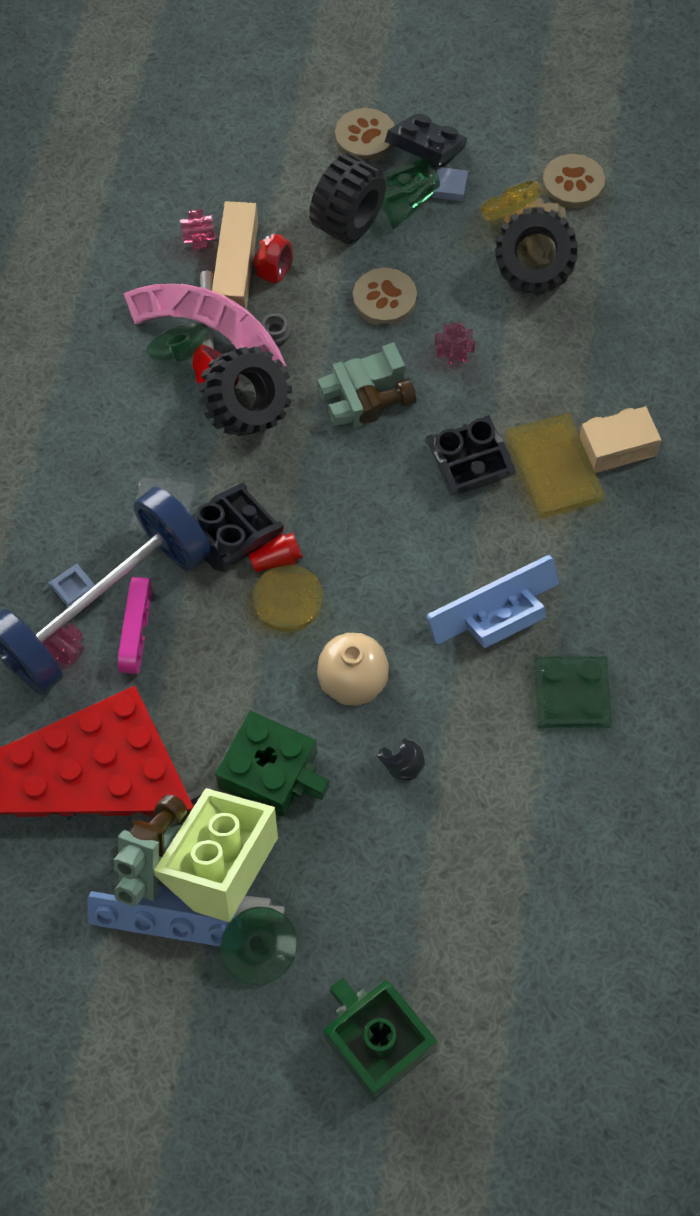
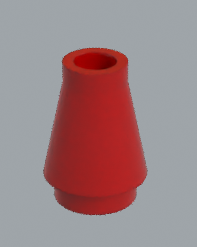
M283 532L256 551L250 553L249 557L256 573L263 570L296 565V561L302 559L303 555L294 533L291 532L285 535Z

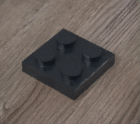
M414 114L387 130L385 142L440 166L464 149L467 137L458 134V130L453 127L440 126L431 122L432 120L428 116Z

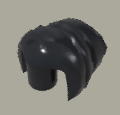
M403 739L400 752L396 755H392V751L385 747L380 748L377 757L393 777L400 780L416 778L425 766L423 751L414 741Z

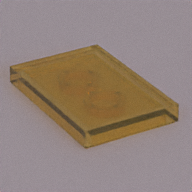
M569 412L505 430L506 440L539 519L604 501V492Z

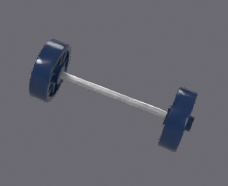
M152 487L134 502L135 515L150 540L36 635L14 613L7 609L0 611V659L13 674L17 673L38 694L44 695L63 679V673L58 663L44 646L43 642L156 548L162 550L177 566L185 570H192L210 555V544L200 525L190 512L166 490L160 487Z

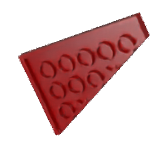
M135 685L0 747V815L47 817L51 814H58L65 817L74 816V814L131 816L136 813H142L146 816H155V805L164 795H174L181 799L186 805L187 815L194 808Z

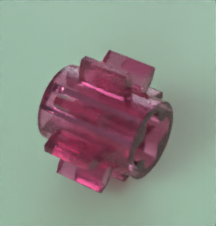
M203 209L188 210V218L180 219L183 242H192L193 249L208 248L207 240L215 239L212 215L204 216Z
M461 322L449 325L443 324V334L435 333L434 344L437 346V357L444 355L448 359L449 364L458 360L466 362L467 352L473 353L475 351L476 341L472 340L473 329L467 330Z
M69 623L65 628L60 627L58 631L43 642L58 664L62 662L66 667L74 664L85 650V647L81 644L84 640L82 637L83 633L72 623Z

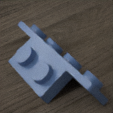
M547 555L429 613L427 620L433 640L436 644H440L468 630L486 648L546 618L545 607L534 596L558 585L559 581L554 559Z
M165 884L159 889V895L154 901L143 897L134 907L117 901L115 895L92 891L88 896V923L90 925L231 949L239 948L242 920L240 916L234 915L232 920L227 922L194 912Z

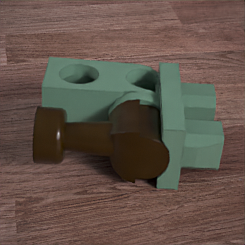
M394 342L382 346V352L362 359H351L344 364L342 362L332 364V374L317 380V389L323 401L337 396L340 397L341 401L328 405V412L333 426L351 422L355 429L363 426V423L376 421L381 414V409L400 402L404 407L416 404L414 387L409 378L404 379L405 364ZM395 386V389L388 390V391H383V392H378V391H381V390H384V389H387V388H390V387Z
M164 795L158 801L154 808L155 817L149 823L135 821L132 823L131 833L123 830L118 836V855L114 859V870L119 875V884L115 888V899L117 901L134 907L143 897L154 901L159 895V889L164 884L155 876L154 869L182 827L179 824L187 815L186 805L174 795Z

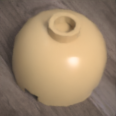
M348 632L336 636L324 646L319 655L317 677L321 689L331 698L335 699L336 702L343 705L358 706L371 702L385 688L388 682L389 663L383 647L374 638L365 634Z

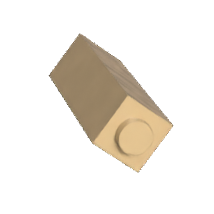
M225 201L212 291L224 295L247 310L258 228L257 204Z

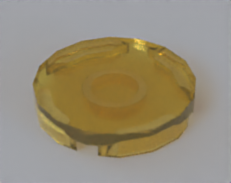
M529 180L505 189L506 191L503 192V195L498 198L496 196L489 198L481 205L480 211L485 221L502 218L535 201L542 194V190L536 181Z
M295 565L277 566L265 572L257 581L253 592L254 609L258 617L270 629L284 633L297 632L306 628L307 625L320 616L324 604L322 586L316 576L307 569Z

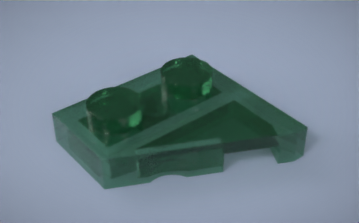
M419 159L385 173L387 188L382 209L391 228H397L441 186L439 176L431 162Z

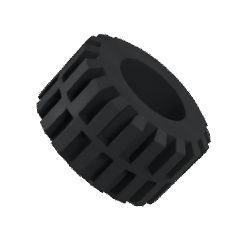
M350 153L340 155L329 165L316 185L309 209L311 224L345 244L357 241L371 227L382 207L387 188V177L384 171Z
M537 207V210L534 211L526 208L523 209L522 214L518 215L515 213L511 216V220L508 223L505 222L503 224L500 235H497L495 256L501 275L514 289L518 288L523 293L529 294V292L536 293V295L543 294L545 291L552 292L560 284L563 285L570 274L572 275L575 263L577 262L578 246L573 228H570L569 222L565 217H559L558 212L552 209L550 212H547L544 207ZM542 234L554 242L556 247L555 258L545 268L537 270L526 268L517 257V248L520 242L527 236Z
M243 347L218 356L219 358L212 360L208 364L209 369L204 370L201 375L205 382L200 383L198 391L203 392V397L199 398L200 406H206L207 411L204 412V415L207 419H214L212 425L216 429L224 428L223 433L228 435L246 436L278 425L277 421L282 420L287 414L283 409L290 407L291 399L287 398V394L292 393V385H287L286 379L290 378L288 371L282 372L280 369L284 364L279 359L272 360L273 354L271 352H261V348L258 347L249 349ZM238 374L246 376L255 388L256 400L251 410L244 408L235 396L234 384Z

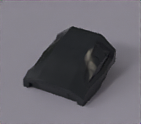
M489 415L477 418L468 425L466 423L456 429H444L440 433H436L435 436L431 434L425 438V443L428 444L435 457L451 496L493 484L516 473L505 443Z
M244 482L215 495L208 503L199 506L197 512L192 515L202 528L210 544V555L205 560L214 570L222 572L228 571L231 565L247 557L250 553L280 535L284 530V525L280 521L276 522L247 491V486Z

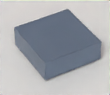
M437 167L432 198L463 201L468 171Z
M75 564L48 583L66 608L95 586L78 564Z

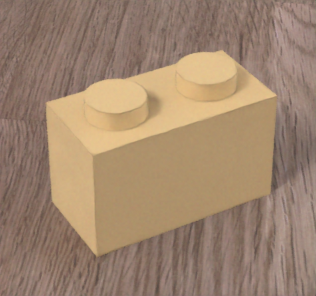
M645 406L638 409L628 408L616 415L605 418L595 417L588 420L581 426L579 442L594 474L657 456L661 438Z

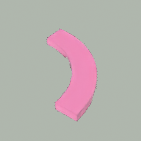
M153 284L123 293L134 324L167 317L192 319L218 330L231 341L236 349L243 347L248 349L252 347L261 348V352L269 351L273 354V361L279 359L284 364L282 367L286 366L280 350L262 324L238 303L220 293L187 284Z

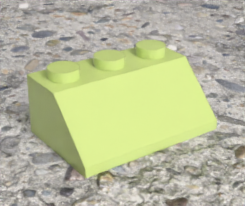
M206 788L154 869L155 876L194 912L230 922L278 839L275 807Z

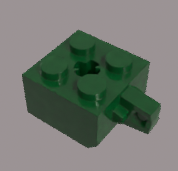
M249 710L215 772L218 788L237 797L275 807V814L278 816H285L294 797L301 798L303 793L323 800L330 785L328 779L314 773L316 767L312 763L318 753L317 741L251 710Z
M343 977L330 987L331 994L341 1007L335 1011L338 1018L323 1029L324 1038L373 1101H376L436 1051L437 1039L389 981H383L368 994L364 989L356 994ZM380 1032V1037H382L383 1033H386L388 1035L387 1045L380 1047V1043L378 1046L373 1045V1034Z

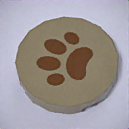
M354 109L344 114L337 122L335 128L337 148L342 154L350 153L360 159H369V161L378 160L386 156L394 147L385 142L387 130L394 127V122L387 114L377 109Z
M561 155L550 161L545 168L542 186L545 195L549 199L551 197L561 207L570 209L585 208L592 205L603 194L605 175L602 167L595 160L585 155Z
M386 267L373 269L363 274L355 283L353 290L354 308L362 319L371 324L379 326L380 323L388 324V326L397 325L408 319L415 310L417 300L415 283L407 274L400 270Z

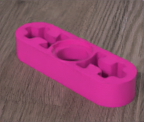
M131 578L118 654L119 673L139 674L145 640V636H142L143 626H147L152 596L151 578Z

